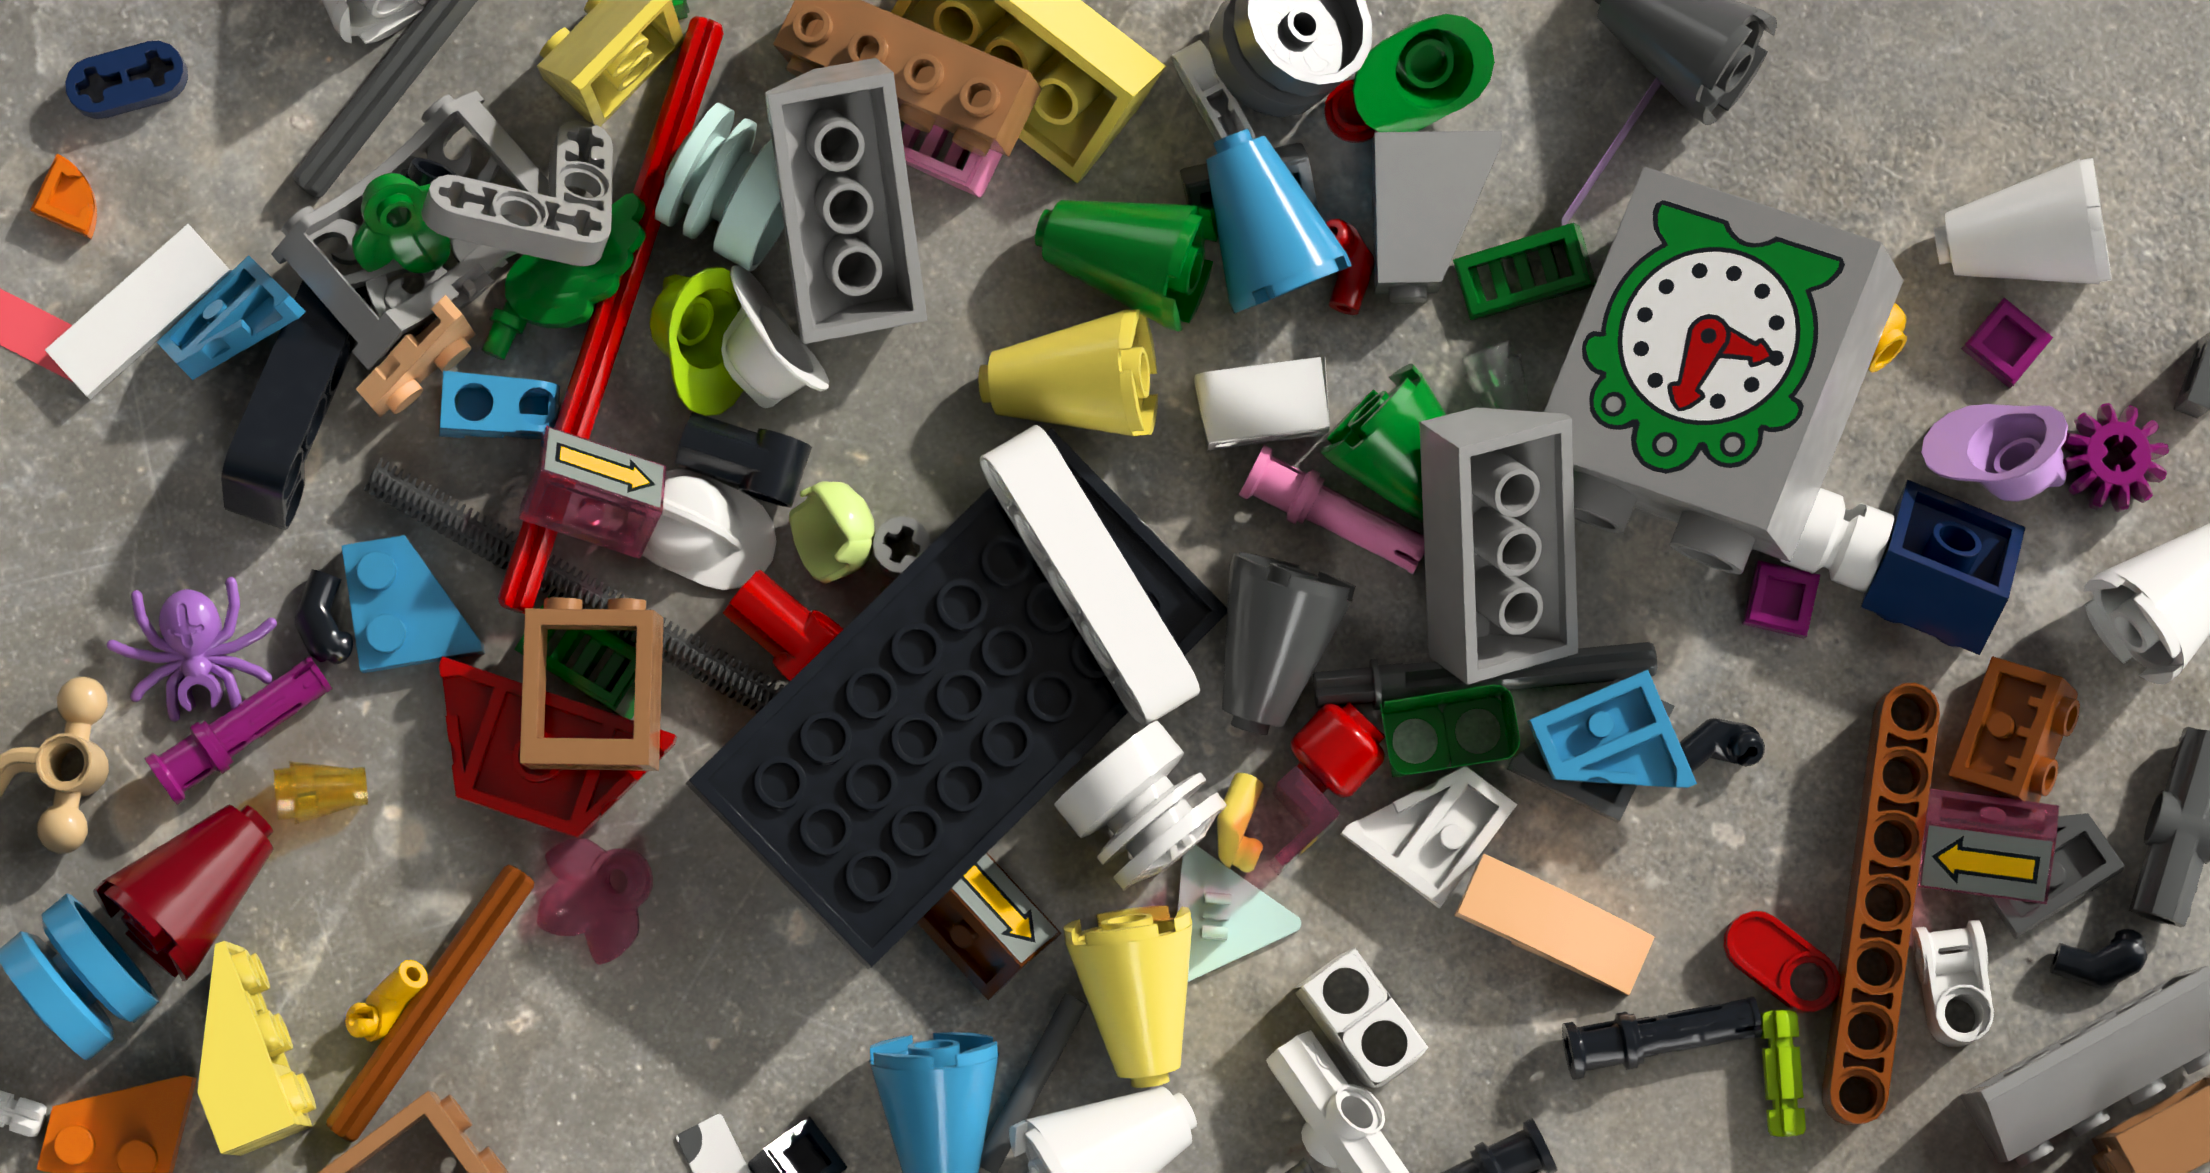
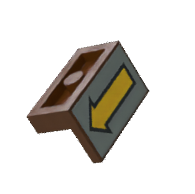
M988 853L917 922L988 1001L1002 990L1028 962L1062 934Z

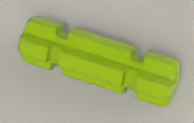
M1791 1010L1767 1011L1761 1014L1762 1024L1760 1026L1762 1028L1761 1039H1768V1048L1762 1049L1765 1099L1772 1100L1773 1110H1766L1768 1132L1770 1136L1775 1137L1799 1136L1804 1134L1806 1122L1805 1108H1798L1797 1100L1804 1098L1800 1046L1794 1047L1793 1037H1799L1798 1015L1795 1011Z

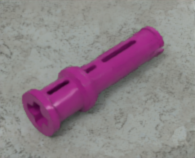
M309 655L302 662L291 668L290 671L260 689L224 716L219 717L209 725L206 721L201 724L196 722L190 727L191 734L161 755L158 756L151 753L144 759L167 793L178 805L185 800L184 793L215 771L222 774L231 769L230 765L234 763L232 759L234 755L333 688Z

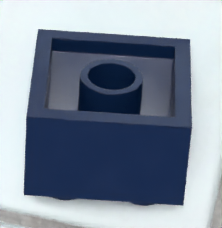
M1907 479L1893 512L1894 522L1885 551L1873 580L1864 593L1861 607L1876 613L1886 621L1904 624L1936 637L1940 642L1948 646L1960 647L1980 655L2009 599L2026 527Z

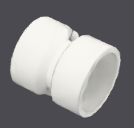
M1820 488L1791 562L1780 559V562L1812 574L1822 567L1829 569L1831 581L1865 593L1873 580L1892 530L1894 515L1862 503L1852 510L1845 508L1843 496Z

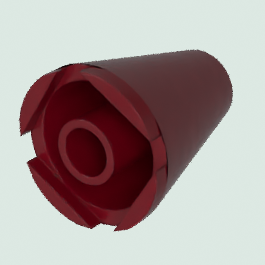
M228 804L103 880L93 890L94 896L111 919L120 910L124 913L121 920L129 929L125 934L141 951L171 976L176 977L179 974L182 981H187L195 973L273 852V846L267 839L273 833V829L249 805H245L241 810H238Z

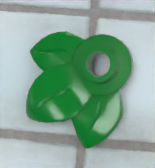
M388 173L376 177L366 186L361 204V214L364 222L352 238L353 254L363 269L367 272H372L395 259L404 269L413 273H429L439 270L446 263L450 255V239L430 229L423 221L421 214L431 184L418 186L414 181L401 174Z

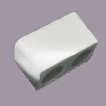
M1321 357L1208 371L1194 376L1207 451L1262 444L1268 441L1274 442L1326 435L1330 430L1325 357L1322 363Z
M1356 948L1338 955L1293 988H1300L1295 992L1299 1000L1357 1079L1367 1087L1379 1088L1384 1086L1414 1064L1428 1049V1046ZM1337 969H1354L1361 973L1367 981L1369 988L1368 999L1364 1006L1354 1013H1338L1332 1010L1325 1002L1323 996L1324 982ZM1383 1020L1399 1025L1407 1037V1050L1404 1057L1398 1063L1387 1067L1371 1063L1365 1057L1361 1046L1365 1030L1371 1024ZM1345 1032L1343 1035V1041L1340 1039L1337 1033Z

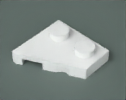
M1465 766L1360 820L1348 824L1340 835L1436 907L1440 908L1517 804Z

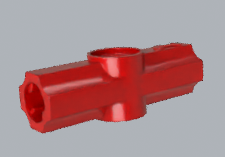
M758 570L752 575L723 611V614L732 623L737 625L751 639L774 656L772 662L789 681L844 629L827 615L817 610L810 612L762 570Z

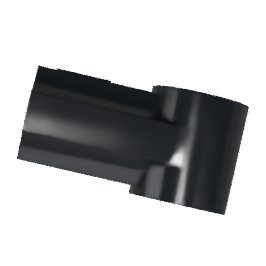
M692 412L679 442L675 464L686 470L737 485L740 492L756 499L791 508L812 446L794 437L772 430L759 428L757 432Z

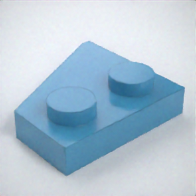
M248 255L156 343L194 380L299 319L306 311Z
M405 535L341 545L359 667L362 673L441 661L442 656L455 659L485 654L484 645L479 637L474 633Z
M1648 670L1527 721L1552 780L1689 788L1697 784Z

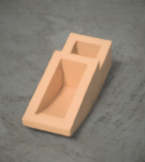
M1486 854L1480 856L1454 914L1458 918L1512 941L1511 944L1627 996L1631 993L1655 938L1634 925L1560 888Z

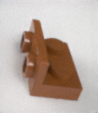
M1992 656L1948 775L1957 782L2012 798L2022 807L2036 810L2041 796H2047L2055 784L2058 774V762L2055 760L2062 738L2063 736H2070L2077 724L2080 712V703L2077 700L2078 692L2061 676Z

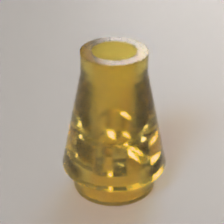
M289 761V768L273 769L278 820L294 819V824L296 825L354 806L368 805L365 767L347 768Z

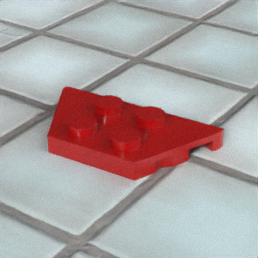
M442 656L439 670L444 688L447 712L445 717L448 740L451 743L452 772L457 798L580 839L648 772L630 770L530 769L520 764L523 683ZM546 691L544 738L633 739L634 720ZM660 730L659 761L674 747L677 740L675 734Z

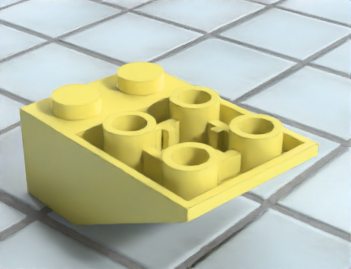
M227 941L215 944L197 1093L220 1153L241 1156L313 1127L308 1112L315 1110L316 1104L303 1073L296 1075L291 1071L284 1052L293 1049L292 1040L279 1013L273 1015L267 1009L261 992L270 989V984L256 953L250 955L244 947Z

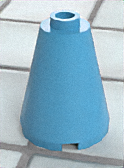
M1245 129L1213 143L1217 154L1206 159L1228 299L1234 314L1352 266L1346 251L1266 136L1252 139L1249 129Z
M943 1032L933 1033L934 1040L913 1043V1036L909 1035L883 1040L871 1045L869 1062L902 1173H979L999 1057L997 1041L993 1042L992 1036L984 1034Z

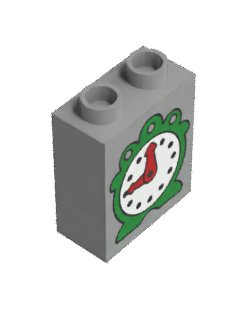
M1643 167L1544 412L1566 414L1572 418L1575 519L1606 531L1624 533L1634 508L1678 523L1669 544L1671 548L1701 564L1733 574H1742L1752 549L1791 562L1904 281L1883 243Z

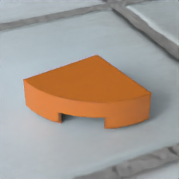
M56 154L30 211L34 215L92 239L97 222V204L94 192L82 172L68 159Z

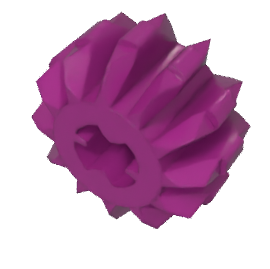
M2110 403L2102 404L2098 408L2097 421L2092 416L2082 413L2074 420L2076 429L2080 434L2067 433L2066 441L2062 445L2066 450L2076 454L2075 456L2063 459L2066 473L2077 471L2080 478L2071 483L2068 490L2072 495H2077L2087 487L2091 488L2093 491L2089 499V507L2094 510L2101 508L2109 495L2115 511L2124 512L2129 508L2130 495L2141 503L2146 502L2153 496L2147 481L2160 483L2166 478L2167 471L2151 460L2167 455L2169 453V446L2164 443H2149L2147 438L2153 435L2159 428L2156 421L2151 420L2140 429L2134 426L2138 417V409L2134 406H2128L2120 415L2119 420ZM2117 446L2122 450L2125 457L2110 470L2104 465L2102 459L2107 455L2108 451Z

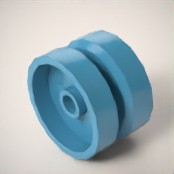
M66 893L41 914L44 932L58 951V954L37 935L20 931L0 948V964L17 987L23 999L42 1022L81 1058L90 1060L114 1040L112 1023L97 1002L98 1000L119 1019L133 1023L160 1001L147 978L116 939L74 896Z

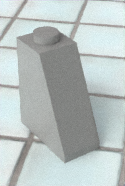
M1502 131L1374 133L1371 144L1374 294H1389V302L1413 304L1427 301V293H1438L1500 150Z

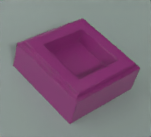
M2003 298L1961 349L2010 389L2053 337L2006 298Z
M1758 560L1755 564L1742 624L1803 639L1806 638L1820 574H1812L1807 571Z

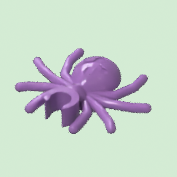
M229 577L225 581L229 604L223 629L214 603L200 592L184 589L168 597L161 608L159 627L163 638H160L146 616L142 593L135 590L131 593L136 621L150 644L165 652L133 648L116 640H109L107 648L127 658L152 663H167L140 681L131 692L130 699L133 702L140 701L146 691L164 677L172 674L166 682V706L169 719L176 722L180 719L178 699L182 707L188 712L196 707L195 699L192 695V688L196 684L203 685L210 691L212 708L217 706L223 698V681L229 696L231 710L242 702L235 677L225 667H231L255 676L265 684L271 683L272 675L262 667L237 657L227 656L226 654L235 653L265 637L276 627V619L268 618L255 630L232 642L224 643L234 634L240 608L236 579Z

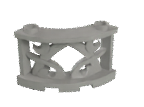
M476 90L456 99H453L449 94L438 99L422 115L421 120L425 124L374 171L325 205L315 210L311 206H306L296 212L283 225L281 231L285 234V237L271 254L279 264L287 261L357 341L358 344L352 352L367 370L380 365L406 335L412 334L416 337L427 328L434 318L437 319L438 317L431 309L445 295L461 311L495 283L489 273L497 266L499 268L505 266L508 263L506 258L517 254L512 251L451 238L452 250L458 264L448 272L441 267L439 270L429 273H416L424 279L425 285L420 292L410 294L403 290L404 277L398 278L388 285L387 278L404 273H413L404 269L395 259L372 272H367L363 269L342 276L316 245L327 238H341L346 241L347 248L340 253H331L332 259L343 265L359 264L353 254L352 238L360 227L352 221L361 215L363 192L373 179L388 173L400 174L401 170L409 169L414 158L435 161L448 167L458 176L467 177L472 166L471 150L468 144L463 156L457 160H450L444 155V148L447 142L458 130L465 126L491 156L475 180L492 183L499 167H501L520 190L548 196L549 180L482 105L485 100ZM502 215L510 223L519 226H531L522 218L514 215ZM366 286L374 311L355 289Z

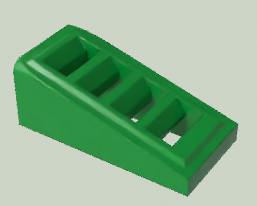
M1575 223L1453 259L1471 321L1571 294L1596 285V279L1581 228ZM1561 244L1564 245L1572 276L1562 279L1552 248ZM1535 251L1539 253L1547 281L1546 284L1536 286L1527 255ZM1510 258L1514 260L1522 291L1513 294L1511 293L1502 260ZM1489 265L1498 297L1490 301H1486L1477 267Z
M548 629L547 644L557 629ZM567 630L552 655H547L546 670L618 715L632 719L635 702L636 648L606 630ZM524 634L514 649L521 655H524ZM586 634L591 639L572 669L565 665ZM608 648L613 653L593 683L588 678Z

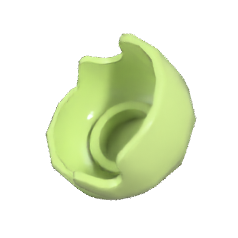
M822 481L800 491L801 497H808L790 511L789 522L795 547L805 568L815 580L824 584L841 579L860 570L867 563L873 552L875 536L874 519L865 500L848 484L842 482Z

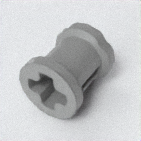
M904 516L890 518L881 524L875 533L873 541L874 554L880 563L881 571L892 580H895L931 545L929 534L924 526L915 519ZM905 535L912 536L914 550L918 552V555L916 557L906 555L902 559L901 564L893 562L892 550L887 546L890 541L900 543Z

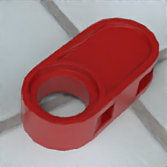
M1751 911L1738 916L1728 925L1723 937V948L1727 959L1735 968L1788 1008L1801 1013H1812L1826 1008L1835 1000L1840 990V975L1836 965L1828 956L1779 919L1766 912ZM1801 964H1812L1818 967L1824 974L1826 980L1825 989L1816 1000H1803L1792 991L1790 977L1793 970Z

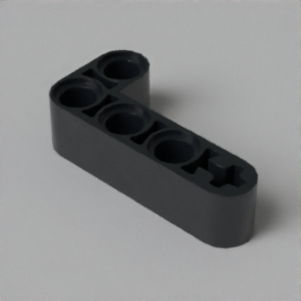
M304 280L294 300L306 312L299 319L281 328L230 444L221 477L225 510L283 530L289 528L296 515L305 486L304 463L352 355V350L357 343ZM366 286L355 289L368 306L371 307Z

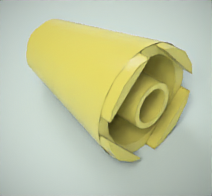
M1126 309L993 351L989 356L988 365H981L979 368L978 382L982 402L991 403L996 415L1134 437L1152 435L1156 424L1158 394L1149 395L1150 374H1157L1156 356L1148 319L1140 314V309Z
M1147 906L1109 911L1097 914L1098 927L1082 931L1080 919L1068 923L1063 927L1065 944L1116 1075L1120 1078H1130L1131 1086L1134 1088L1154 1087L1168 1083L1170 1081L1169 1072L1181 1067L1193 923L1189 908L1181 906L1175 918H1170L1168 906Z

